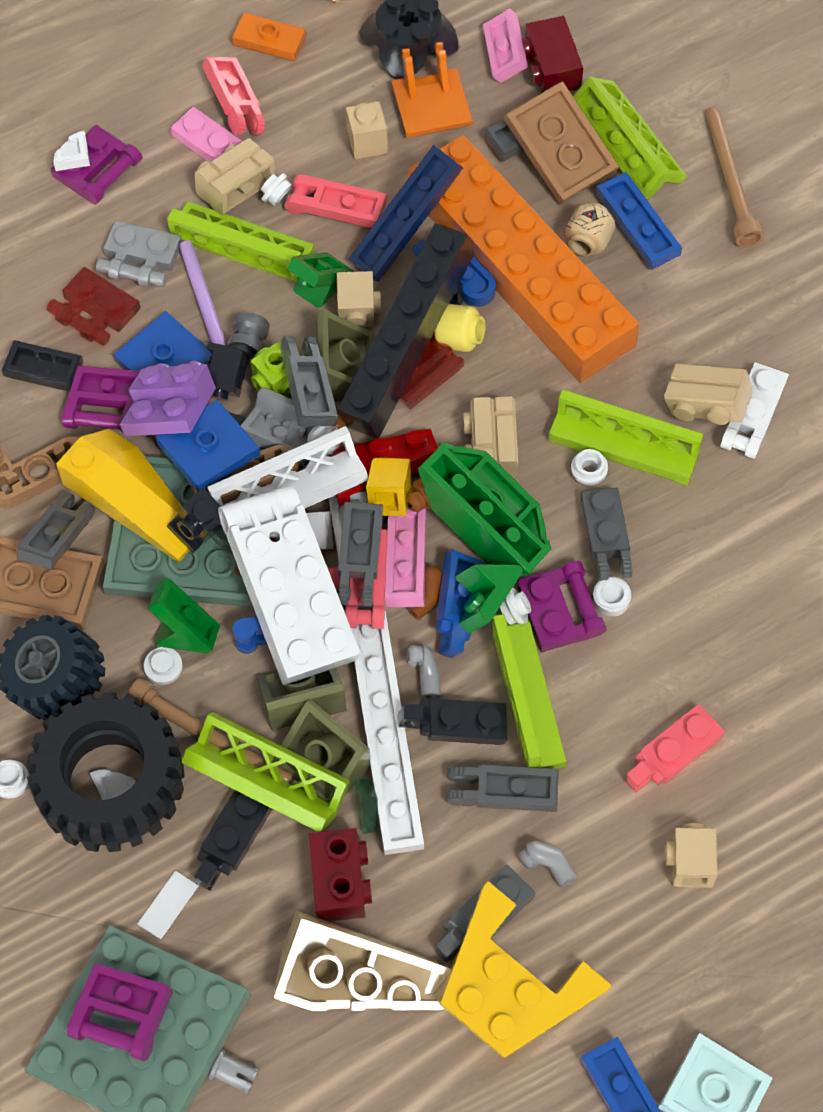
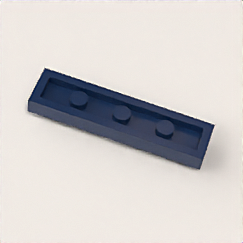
M433 145L358 245L349 260L363 271H373V279L379 282L463 170V167Z

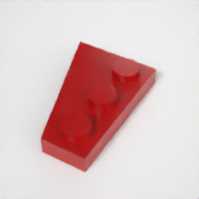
M429 428L413 430L406 434L388 438H377L370 442L356 444L354 448L369 477L374 458L410 459L411 474L419 471L418 468L434 453L438 446L432 430ZM341 446L335 449L330 457L346 451L345 447ZM367 481L336 494L339 507L343 506L345 502H351V495L364 489L367 492Z

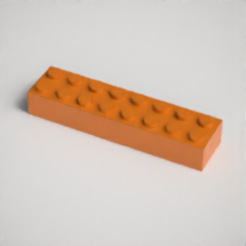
M464 135L442 147L440 150L461 165L463 170L428 216L434 223L468 235L474 257L495 278L496 291L575 379L582 383L636 347L639 322ZM420 162L408 168V178Z

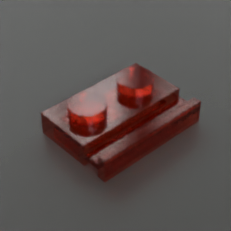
M433 333L400 399L402 398L407 403V407L412 409L464 367V359L461 356H456L448 344L438 342Z

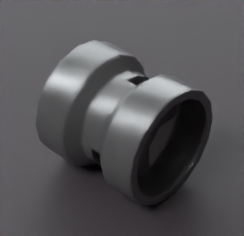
M242 312L237 314L233 324L235 334L230 336L227 346L243 349L250 356L248 362H251L254 356L264 348L262 340L268 336L270 323L267 319L255 313Z

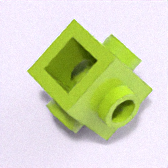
M280 341L271 347L261 349L251 360L253 376L250 379L257 391L264 387L289 398L292 395L285 363H283Z

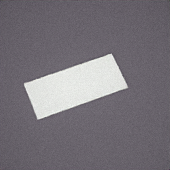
M175 871L137 924L162 939L199 885Z

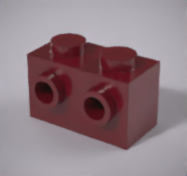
M357 828L308 833L316 917L329 922L366 918L364 905L372 904L370 879L362 880L361 866L369 865L366 841H358Z

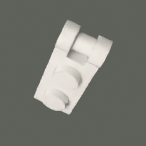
M754 362L749 375L753 385V393L749 404H747L743 422L729 423L720 445L721 448L730 451L732 448L745 452L744 456L756 459L789 374ZM740 431L749 434L751 438L739 435L738 433Z

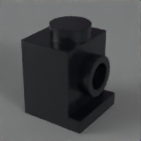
M208 342L207 350L212 353V358L207 359L205 364L208 366L216 387L211 398L228 401L229 395L240 398L250 356L243 349Z
M202 488L181 506L175 518L167 525V528L194 553L222 527L218 514V508L222 506Z

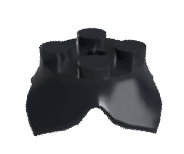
M386 0L380 5L378 10L368 17L359 31L360 38L364 44L370 47L374 45L378 47L379 59L383 68L395 80L404 78L402 49H410L414 74L423 67L428 55L433 54L436 56L435 43L443 42V50H445L446 57L459 51L456 31L450 21L439 10L438 0Z

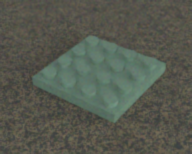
M145 456L181 505L185 504L195 495L188 480L169 458ZM116 520L114 521L103 583L104 594L152 598L157 583L168 577L195 602L253 607L243 579L233 572L237 563L222 527L196 552L192 553L189 551L181 562L178 563Z
M109 925L30 1060L25 1072L29 1076L101 1112H187L251 994L244 987ZM94 963L168 985L173 990L154 1037L152 1052L146 1061L132 1058L131 1052L87 1038L79 1041L67 1036L68 1023ZM93 1011L90 1022L134 1036L140 1026L97 1011Z

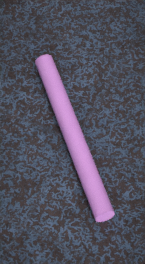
M185 240L179 244V248L211 343L227 346L193 243L190 240Z

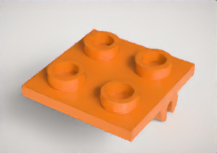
M443 42L435 43L437 74L414 78L410 49H402L404 78L391 80V85L406 138L473 125L457 68L447 70Z

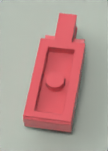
M700 704L696 705L640 750V753L634 759L638 765L627 773L628 777L625 782L635 793L651 780L657 785L663 782L665 784L720 741L724 737L725 731Z

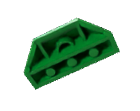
M443 442L418 468L427 498L430 501V508L485 562L494 565H520L524 569L522 574L527 576L551 550L550 541L547 540L546 526L540 504L487 451L452 446V444Z

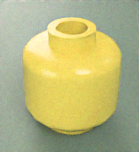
M448 304L432 336L435 337L436 344L440 349L471 352L484 339L485 320L473 306Z

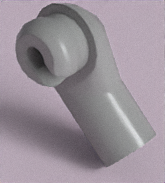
M421 644V646L411 645L407 650V663L411 666L419 665L421 699H439L441 697L440 677L432 649L425 644Z
M536 840L527 843L526 848L520 851L519 858L525 867L535 868L538 864L548 867L560 888L570 885L578 878L563 852L557 847Z

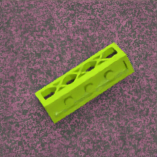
M589 76L573 98L618 164L620 170L623 173H628L646 199H651L665 182L681 184L687 178V175L616 83L612 80Z
M190 201L186 202L182 211L173 208L167 218L169 232L180 235L182 242L190 240L196 248L293 282H297V276L287 270L292 257L313 254L315 251L314 244L227 214L220 215L213 209Z
M562 389L558 401L557 415L551 427L548 441L578 451L586 449L597 450L606 460L688 486L700 453L704 434ZM568 405L573 406V407H576V408H579V409H581V410H578V409L569 407Z
M505 614L494 616L492 637L525 767L566 768L567 762L530 621L522 625L513 624L507 626Z
M214 712L207 715L198 741L186 749L181 761L183 764L317 832H322L334 822L350 783V780ZM215 726L227 732L232 747L221 749L209 743ZM250 745L260 748L266 764L257 767L249 763L243 748ZM288 762L296 766L301 781L291 784L283 780L278 765ZM323 780L337 787L330 803L317 797L312 783Z

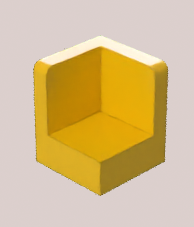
M374 458L372 460L366 485L368 504H382L383 516H407L408 504L406 498L412 492L410 459Z

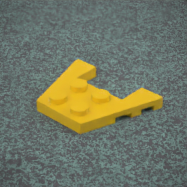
M487 881L479 893L473 915L470 917L466 928L467 931L460 950L456 955L439 1005L500 1057L505 1058L608 991L612 985L582 961L556 994L491 940V936L514 909L516 904Z

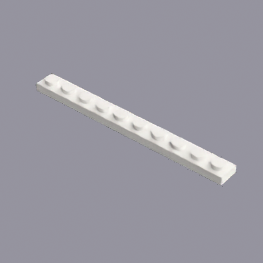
M366 491L351 495V503H367ZM332 496L329 498V505L339 562L344 505L339 507L336 496ZM358 604V609L373 610V605L370 607ZM385 611L384 629H372V625H357V629L351 628L361 653L354 661L367 746L370 748V765L384 854L390 855L424 849V840L405 728L399 727L401 702Z

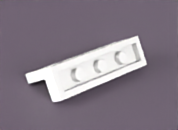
M344 426L208 486L210 495L221 506H225L292 485L298 494L300 504L305 509L368 481V475L356 454L350 432ZM343 442L346 451L332 457L326 456L330 447ZM302 459L310 460L305 469L298 472L291 471L296 462ZM268 474L276 476L271 484L265 487L257 486L260 478ZM234 489L241 491L237 499L223 505L221 495Z

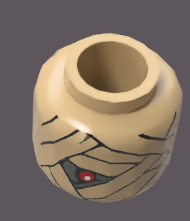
M596 203L582 204L575 208L564 230L565 240L569 248L579 256L590 257L604 252L616 227L615 220L603 205Z

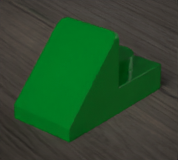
M327 252L293 256L287 267V270L297 276V282L293 291L317 308L322 307L337 292V272L354 271Z
M473 565L456 575V580L472 594L463 607L466 613L458 624L470 634L490 623L524 569L520 565Z
M166 577L158 582L148 609L162 621L155 645L205 654L211 652L220 624L170 578Z

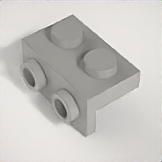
M264 387L258 391L255 408L241 425L261 449H267L279 444L288 445L293 449L308 443V435L316 427L299 426L293 400ZM302 459L298 461V464L304 467L308 460Z

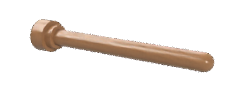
M712 107L707 110L706 117L737 218L733 233L738 246L743 248L753 247L764 239V233L761 223L750 215L720 112L717 108Z
M138 678L133 683L127 694L137 697L141 707L149 703L157 709L160 716L199 738L204 725L202 721L160 698L159 692L155 690V685L143 678ZM216 729L213 730L209 743L221 749L232 747L228 736ZM247 747L243 748L249 763L257 767L266 764L264 757ZM278 766L283 780L292 783V774Z

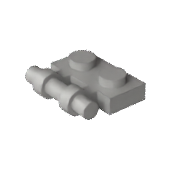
M114 221L104 246L105 257L112 259L110 261L99 258L96 263V272L108 274L110 279L121 280L126 278L138 281L140 286L151 287L156 285L164 287L167 281V274L157 271L161 269L172 272L180 251L179 244L182 242V238L180 235ZM128 262H131V263H135V264H140V265H142V266H141V268H140V267H136V266H132V265H127V264H128Z

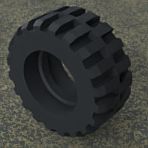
M104 692L103 698L94 699L93 694L81 696L82 702L72 706L69 701L59 707L62 714L57 718L50 715L42 723L45 733L35 734L31 743L35 753L28 755L26 766L30 773L27 777L29 789L48 826L56 834L61 833L66 842L74 846L82 842L85 850L98 852L100 845H106L109 852L121 851V844L130 842L133 848L143 843L142 835L150 832L152 836H155L162 830L160 820L163 817L171 820L177 810L174 801L182 798L184 787L181 779L185 777L178 743L167 720L160 718L157 709L149 703L141 707L137 697L127 694L123 700H120L116 692ZM122 745L137 751L141 755L143 769L139 778L130 789L117 797L106 800L87 799L76 794L71 787V775L77 763L83 756L98 747Z

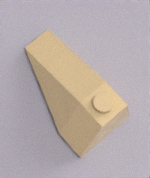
M296 911L282 949L273 998L311 1011H327V1009L365 1011V1009L392 1008L393 1010H443V1007L439 1005V1001L452 968L338 924Z

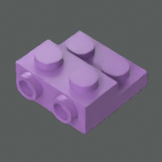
M190 361L187 364L170 367L167 364L159 363L155 366L141 369L128 390L133 403L120 423L124 435L191 433L216 389L207 364Z

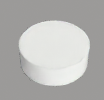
M609 577V580L599 581L595 585L592 600L598 612L605 616L615 617L623 614L628 609L631 600V589L624 580L617 577Z

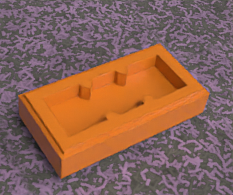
M243 13L232 36V42L235 46L296 61L306 38V29Z

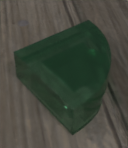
M369 779L355 780L357 809L362 833L377 832L376 829H378V798Z

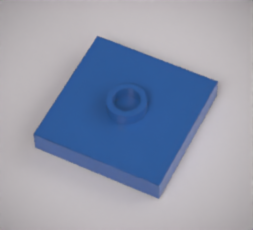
M165 311L115 352L113 357L114 361L124 370L140 371L143 368L155 366L159 363L167 364L170 367L187 364L190 361L205 364L207 359L212 358V353L207 350V346Z
M218 400L204 408L191 433L159 434L156 436L157 445L197 492L202 488L206 489L208 486L215 484L261 455L259 446Z

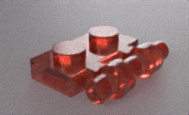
M83 267L62 290L64 299L69 302L62 304L56 299H52L46 308L48 312L55 316V320L64 326L70 325L80 331V336L89 342L95 341L105 346L111 337L105 331L106 327L108 326L119 333L141 309L139 300L88 268ZM82 311H85L94 318H90L87 320L79 314Z

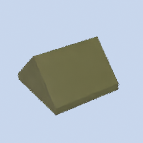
M321 309L317 312L320 356L324 357L333 399L342 400L375 339V333Z
M337 668L286 685L282 684L277 670L257 675L272 731L292 726L306 701L310 699L329 715L347 711L344 685Z
M313 700L306 701L281 746L350 780L346 795L371 769L370 748ZM288 762L278 765L290 772L293 779L297 782L301 781L296 766ZM323 780L312 783L317 797L330 803L337 787Z

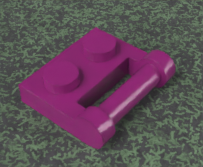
M95 125L86 134L90 166L59 171L55 170V166L51 168L52 176L95 205L104 198L103 193L130 166L135 167L143 159L142 154L135 146L123 143L98 125ZM116 156L119 157L94 183L91 182Z
M78 366L63 410V426L77 429L79 426L119 429L123 433L120 423L133 403L128 390L140 371ZM82 405L122 408L124 411L122 415L84 412L81 411Z
M573 561L565 564L562 568L518 580L517 587L519 592H524L531 605V613L528 614V618L541 653L600 636L607 630L603 618L597 615L583 578L586 572L581 561ZM570 583L584 620L583 624L574 626L559 585Z
M94 963L68 1023L67 1036L79 1041L87 1038L131 1052L132 1058L146 1061L152 1052L154 1037L173 990L168 985ZM93 1011H97L140 1026L134 1036L90 1022Z

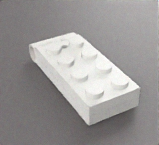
M289 485L219 507L218 514L222 528L227 536L282 684L286 685L354 662L361 653L304 506L300 504L294 486ZM269 538H274L277 542H272Z

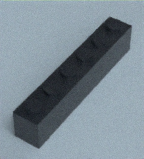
M437 223L434 224L337 409L347 427L373 438H380L474 256L467 234Z

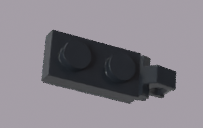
M430 698L421 699L419 704H403L399 711V727L420 729V735L428 736V740L504 745L508 740L506 703Z
M236 790L233 792L200 847L197 860L202 863L194 876L197 885L211 891L221 873L229 876L232 870H237L271 813L272 808Z

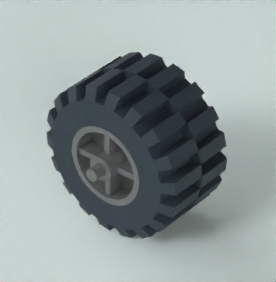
M42 615L39 621L32 618L26 621V627L23 629L18 626L13 631L14 637L11 640L6 639L3 644L6 649L4 653H0V680H2L0 682V689L6 694L5 697L39 720H46L50 715L57 718L62 714L59 707L70 701L72 706L82 702L81 696L94 694L95 691L100 692L103 684L99 682V678L105 676V667L100 665L105 661L103 653L98 650L100 646L90 636L63 617L55 615L52 618L49 615Z

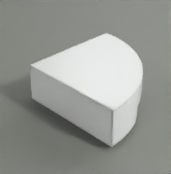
M85 131L69 136V140L55 152L54 166L56 171L90 166Z
M331 511L306 513L319 548L334 549Z
M107 769L90 773L102 800L111 799L123 794L136 782L130 776Z

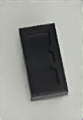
M14 340L2 368V373L4 377L70 392L77 367L82 366L84 362L81 355Z

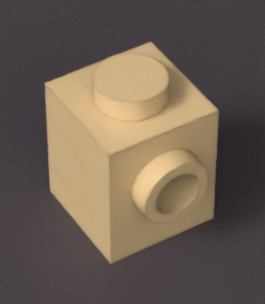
M380 101L360 103L356 106L346 107L347 133L354 159L387 154V126Z
M373 271L337 272L338 316L362 328L375 327L374 313H381V291H374Z
M689 823L683 825L682 828H675L672 841H666L665 865L672 866L673 887L713 888L718 876L716 829H706L705 825L699 823Z

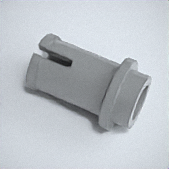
M222 1049L208 1073V1080L213 1081L216 1078L244 1091L248 1095L253 1083L240 1078L238 1074L240 1073L255 1080L259 1069L226 1055L227 1050Z

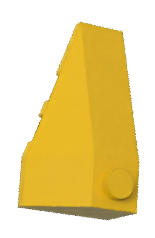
M110 428L81 436L56 463L64 486L178 563L190 551L167 528V525L175 518L182 505L140 449Z

